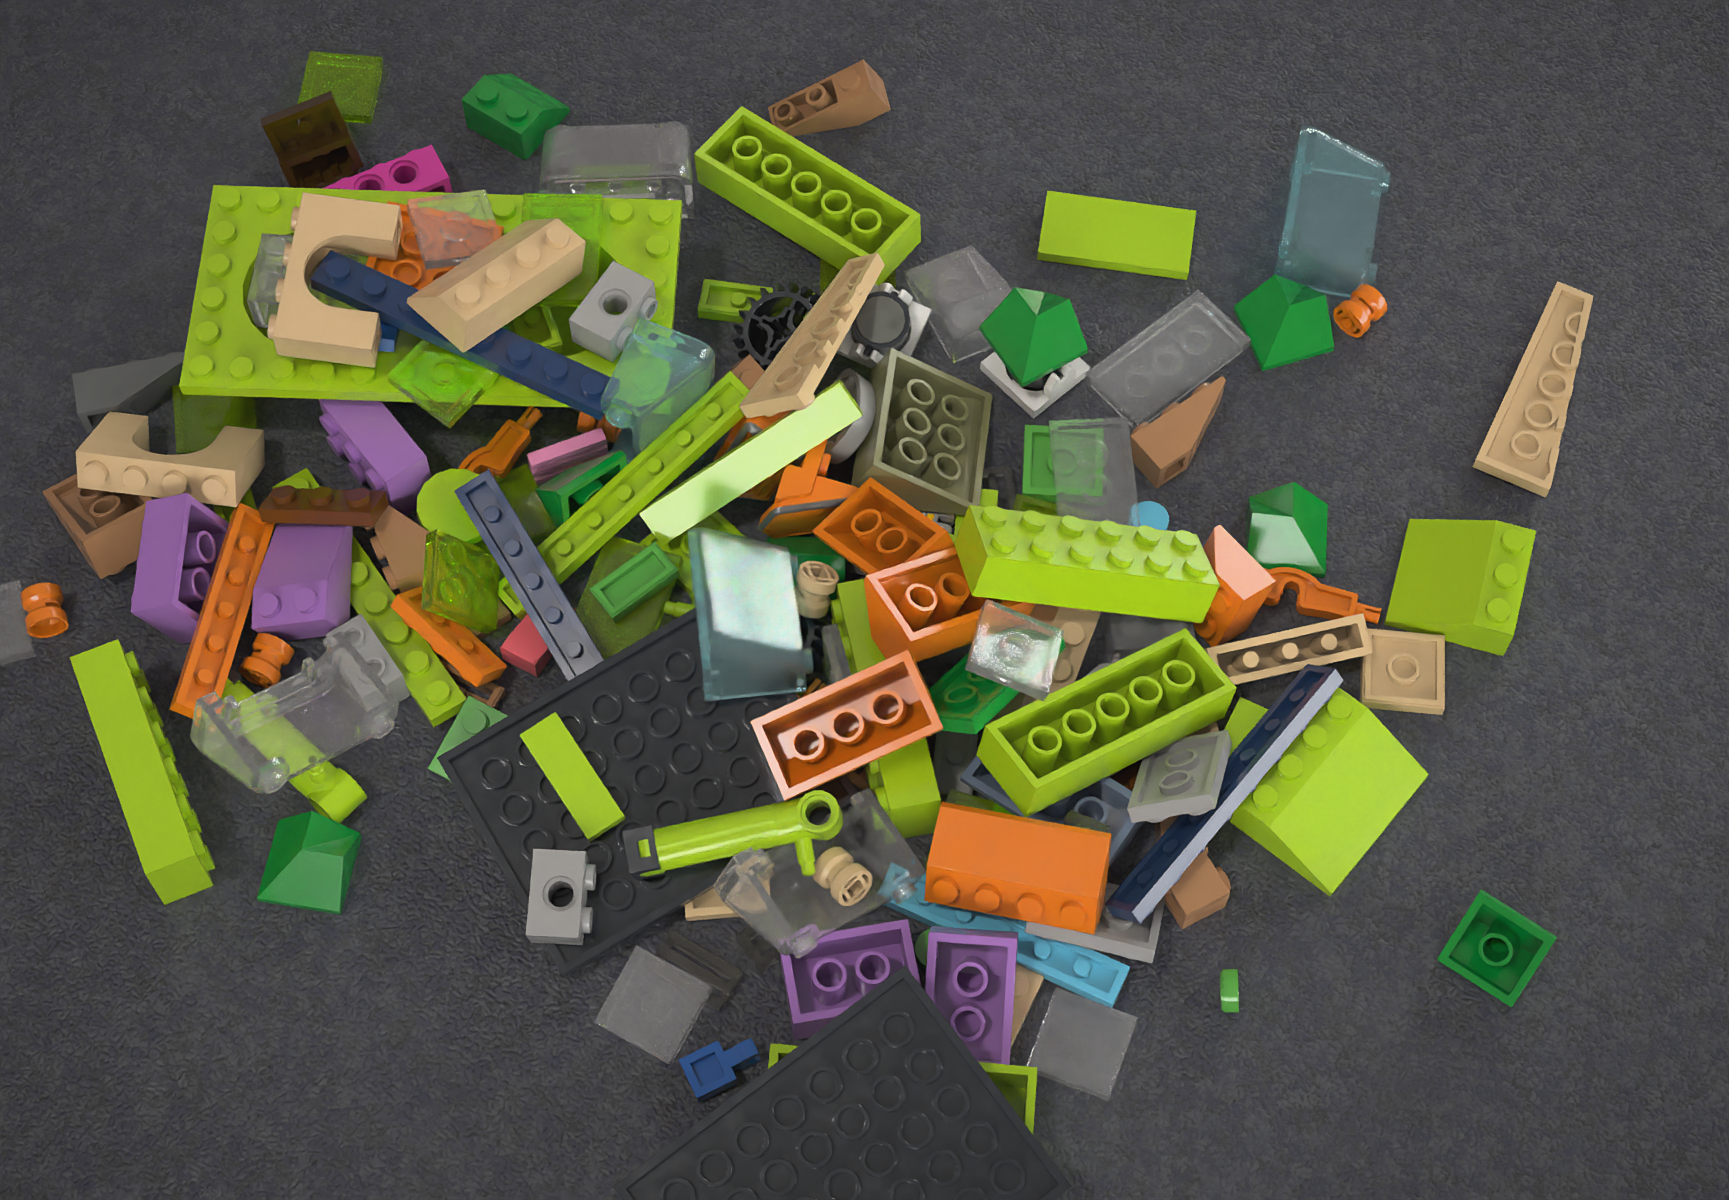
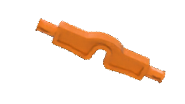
M528 406L517 422L511 419L507 420L485 447L469 454L458 469H467L477 474L489 469L493 476L505 478L520 454L531 442L530 430L542 417L540 410L534 409V406ZM432 538V540H433V542H434V544H435V546H436V544L438 543V540Z
M1264 568L1276 582L1263 604L1268 606L1277 605L1285 589H1293L1297 593L1295 609L1301 615L1334 620L1363 613L1365 621L1375 625L1378 624L1382 608L1357 602L1358 594L1321 584L1309 573L1296 568Z

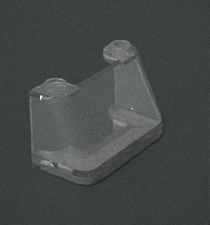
M676 121L653 124L555 126L547 130L543 137L539 175L540 196L682 200V218H695L692 132L687 126Z
M340 631L323 640V645L327 650L317 661L314 662L311 657L304 659L300 673L240 702H237L232 695L225 697L222 701L215 691L197 699L190 738L200 753L253 792L270 794L280 789L286 781L371 738L379 739L387 735L395 725L394 720L400 703L343 632Z
M869 788L850 798L852 805L847 812L845 810L842 811L843 825L835 837L826 841L811 839L815 862L826 850L832 847H842L853 857L854 863L861 864L871 873L873 878L872 885L868 893L858 903L852 906H843L832 897L831 889L821 887L813 879L812 875L804 876L801 866L798 864L794 843L774 847L767 852H764L762 848L754 852L750 847L734 855L714 883L713 888L722 902L784 956L793 954L795 958H800L818 945L817 940L893 899L896 904H900L918 891L915 884L926 873V870ZM831 813L828 814V816L825 818L822 824L826 823L829 820Z

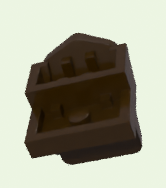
M331 91L261 118L262 127L278 157L279 165L291 188L322 189L342 178L359 174V168L364 167L355 140Z

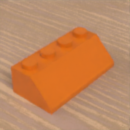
M955 547L866 575L863 580L871 638L885 659L909 650L917 663L997 635L1006 630L1014 629L1024 624L1036 605L1035 603L972 596Z
M909 650L750 721L785 801L944 729L931 695Z
M942 802L927 862L924 901L1094 935L1105 904L1112 834Z

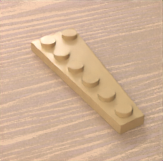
M878 253L848 259L740 403L739 407L746 418L762 415L771 417L779 412L793 409L801 411L814 402V392L885 266Z
M1557 281L1473 465L1474 468L1546 498L1553 481L1560 440L1565 427L1566 413L1573 391L1574 377L1579 364L1581 346L1585 337L1593 295Z

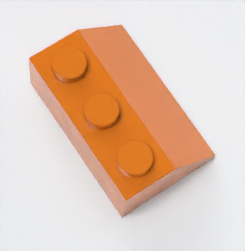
M871 477L812 531L817 538L867 575L955 547L947 530Z

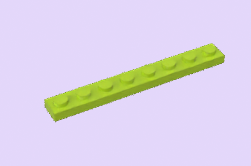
M731 371L537 547L559 585L745 416L739 405L750 390ZM504 577L492 590L522 620L527 615V612L508 580Z
M305 468L276 484L272 489L285 485L315 489L320 486L309 470ZM352 535L350 606L357 616L362 614L403 674L409 693L434 728L458 714L466 701V697L428 642L414 629L407 626L403 622L402 617L390 607L396 596L354 535Z

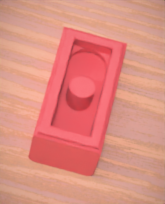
M575 609L576 613L579 616L581 614L580 611ZM528 614L500 647L503 660L535 677L539 676L552 657V653Z

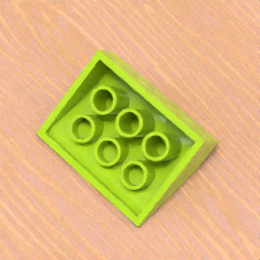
M1338 687L1333 692L1331 699L1308 722L1306 729L1283 752L1281 759L1273 764L1258 782L1256 789L1248 794L1233 812L1229 822L1331 897L1429 774L1366 706Z

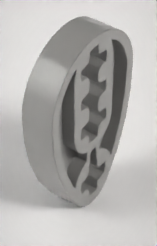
M851 368L844 370L835 382L838 380L842 381L862 410L863 416L828 438L825 453L832 455L831 464H839L845 461L857 450L867 436L875 418V390L868 380Z

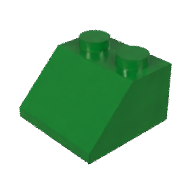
M511 73L484 75L462 98L467 127L524 161L530 157L570 112V107Z

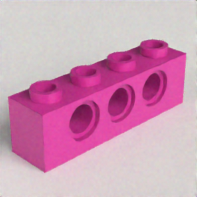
M432 145L412 150L402 157L387 163L377 164L367 171L352 177L342 178L336 183L322 188L453 193L450 178Z

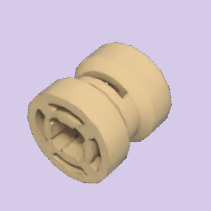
M803 562L796 575L798 585L792 588L788 604L792 610L802 616L821 618L828 611L830 605V597L828 595L835 591L839 576L832 567L822 562Z
M832 847L826 850L814 864L816 872L812 875L813 879L824 889H831L832 897L843 906H852L858 903L868 893L872 885L873 878L871 873L861 864L854 863L853 857L842 847Z

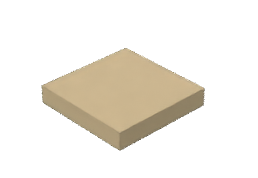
M1367 628L1373 653L1360 657V703L1371 709L1442 715L1445 709V635Z

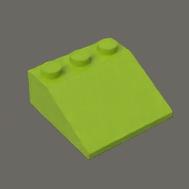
M1409 519L1384 625L1414 633L1445 635V641L1504 656L1515 633L1536 530L1497 520Z

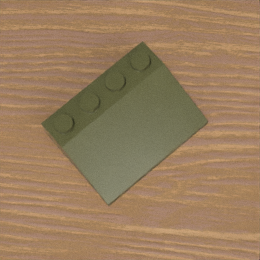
M890 348L868 375V381L875 390L876 413L867 436L856 450L851 485L859 488L871 477L917 510L965 515L969 505L979 506L992 394Z

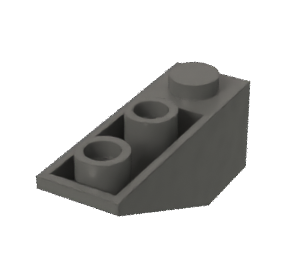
M170 352L161 357L146 360H130L121 365L106 368L95 367L85 372L72 374L77 414L86 433H92L109 411L143 415L180 389L179 383L185 352Z

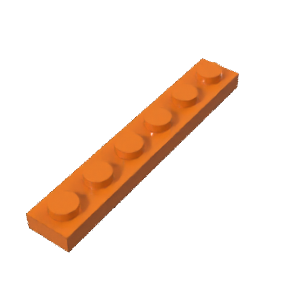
M240 502L232 512L170 706V710L208 726L216 717L253 597V588L263 564L275 523L262 522L258 510Z

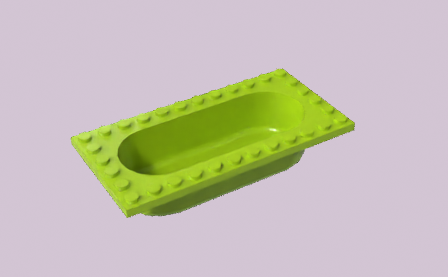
M213 185L179 383L182 394L570 407L400 329L394 352L378 351L375 368L277 355L273 339L268 338V324L271 314L277 315L279 303L276 302L275 297L277 281L279 278L285 279L287 267L283 265L285 244L287 242L292 243L295 232L291 231L292 211L294 207H300L304 192L387 204V201L504 226V235L527 220L559 218L586 241L581 274L546 297L564 347V352L559 354L620 381L619 392L608 409L663 410L667 412L682 200ZM352 254L344 255L366 265L369 257ZM615 261L654 281L658 306L653 317L648 322L644 321L636 331L631 347L625 352L621 351L615 361L611 362L572 342L569 318L610 264ZM309 282L308 290L322 303L337 308L358 310L312 289L311 282ZM614 312L611 315H618L622 312ZM510 321L509 323H507V325L510 327L511 331L515 333L512 322Z

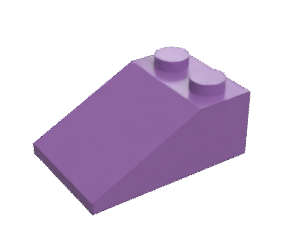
M294 523L276 525L253 588L251 629L258 633L271 634L283 641L325 636L328 632L350 620L353 526Z
M931 926L928 935L925 992L978 1062L1010 1065L1018 932Z

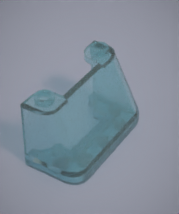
M1301 125L1291 164L1290 187L1285 218L1279 242V255L1273 275L1276 274L1303 284L1318 292L1350 297L1351 293L1359 285L1368 284L1373 286L1375 282L1378 263H1372L1371 258L1381 193L1387 194L1391 171L1385 170V162L1321 129Z
M639 317L601 397V408L606 415V420L610 424L622 428L612 450L607 455L622 450L626 454L628 465L714 386L715 353L710 346L696 338Z
M705 527L687 529L691 583L695 600L705 701L806 691V674L813 673L811 648L803 649L793 584V580H796L799 570L797 555L789 556L788 547Z

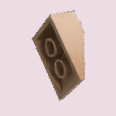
M77 474L42 491L78 549L100 579L121 572L127 565L137 560L146 501L152 500L151 497L78 488Z

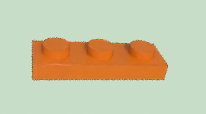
M420 586L397 594L390 607L402 617L403 622L419 633L437 654L443 656L453 665L463 679L472 683L477 688L501 677L507 665L424 587Z

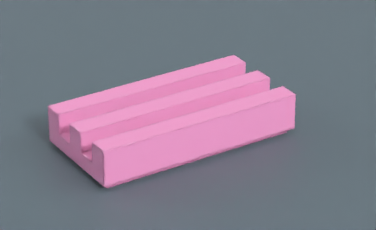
M602 428L528 453L530 473L535 485L551 480L566 469L608 455L607 440Z

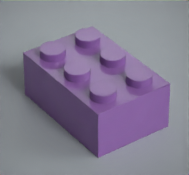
M318 399L323 412L319 419L329 434L326 440L338 457L344 454L349 460L348 468L359 484L366 482L372 491H386L388 504L405 516L417 508L419 492L424 483L432 477L427 457L381 401Z
M188 493L146 501L134 591L131 598V613L179 644L191 643L229 523Z
M908 919L779 941L780 963L794 1040L811 1037L904 965H906L921 985Z

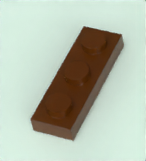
M285 485L275 487L258 510L261 521L268 523L374 527L389 504L386 491H369L366 488L336 490L329 487L307 489Z

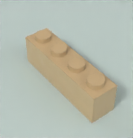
M1363 613L1204 649L1234 685L1301 671L1307 664L1323 666L1373 653Z

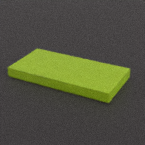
M1047 191L1037 260L1187 280L1196 210Z

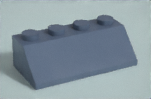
M976 755L960 777V781L1010 813L1025 817ZM1108 776L1027 817L1111 833L1109 866L1123 854L1145 822H1131L1127 807L1132 791Z

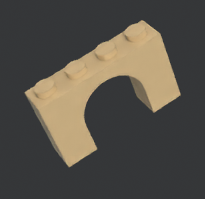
M303 192L300 207H294L291 215V231H295L292 243L287 242L284 248L283 265L287 267L285 279L279 278L277 281L275 297L276 302L279 303L277 315L271 314L268 324V338L273 339L277 355L375 368L382 335L379 313L326 305L310 293L308 286L313 273L330 250L342 255L352 254L396 260L403 227L400 205Z
M109 411L76 450L78 488L157 498L188 493L200 503L237 507L265 466L264 430L225 425L213 443L202 450L188 454L164 455L150 452L148 416Z

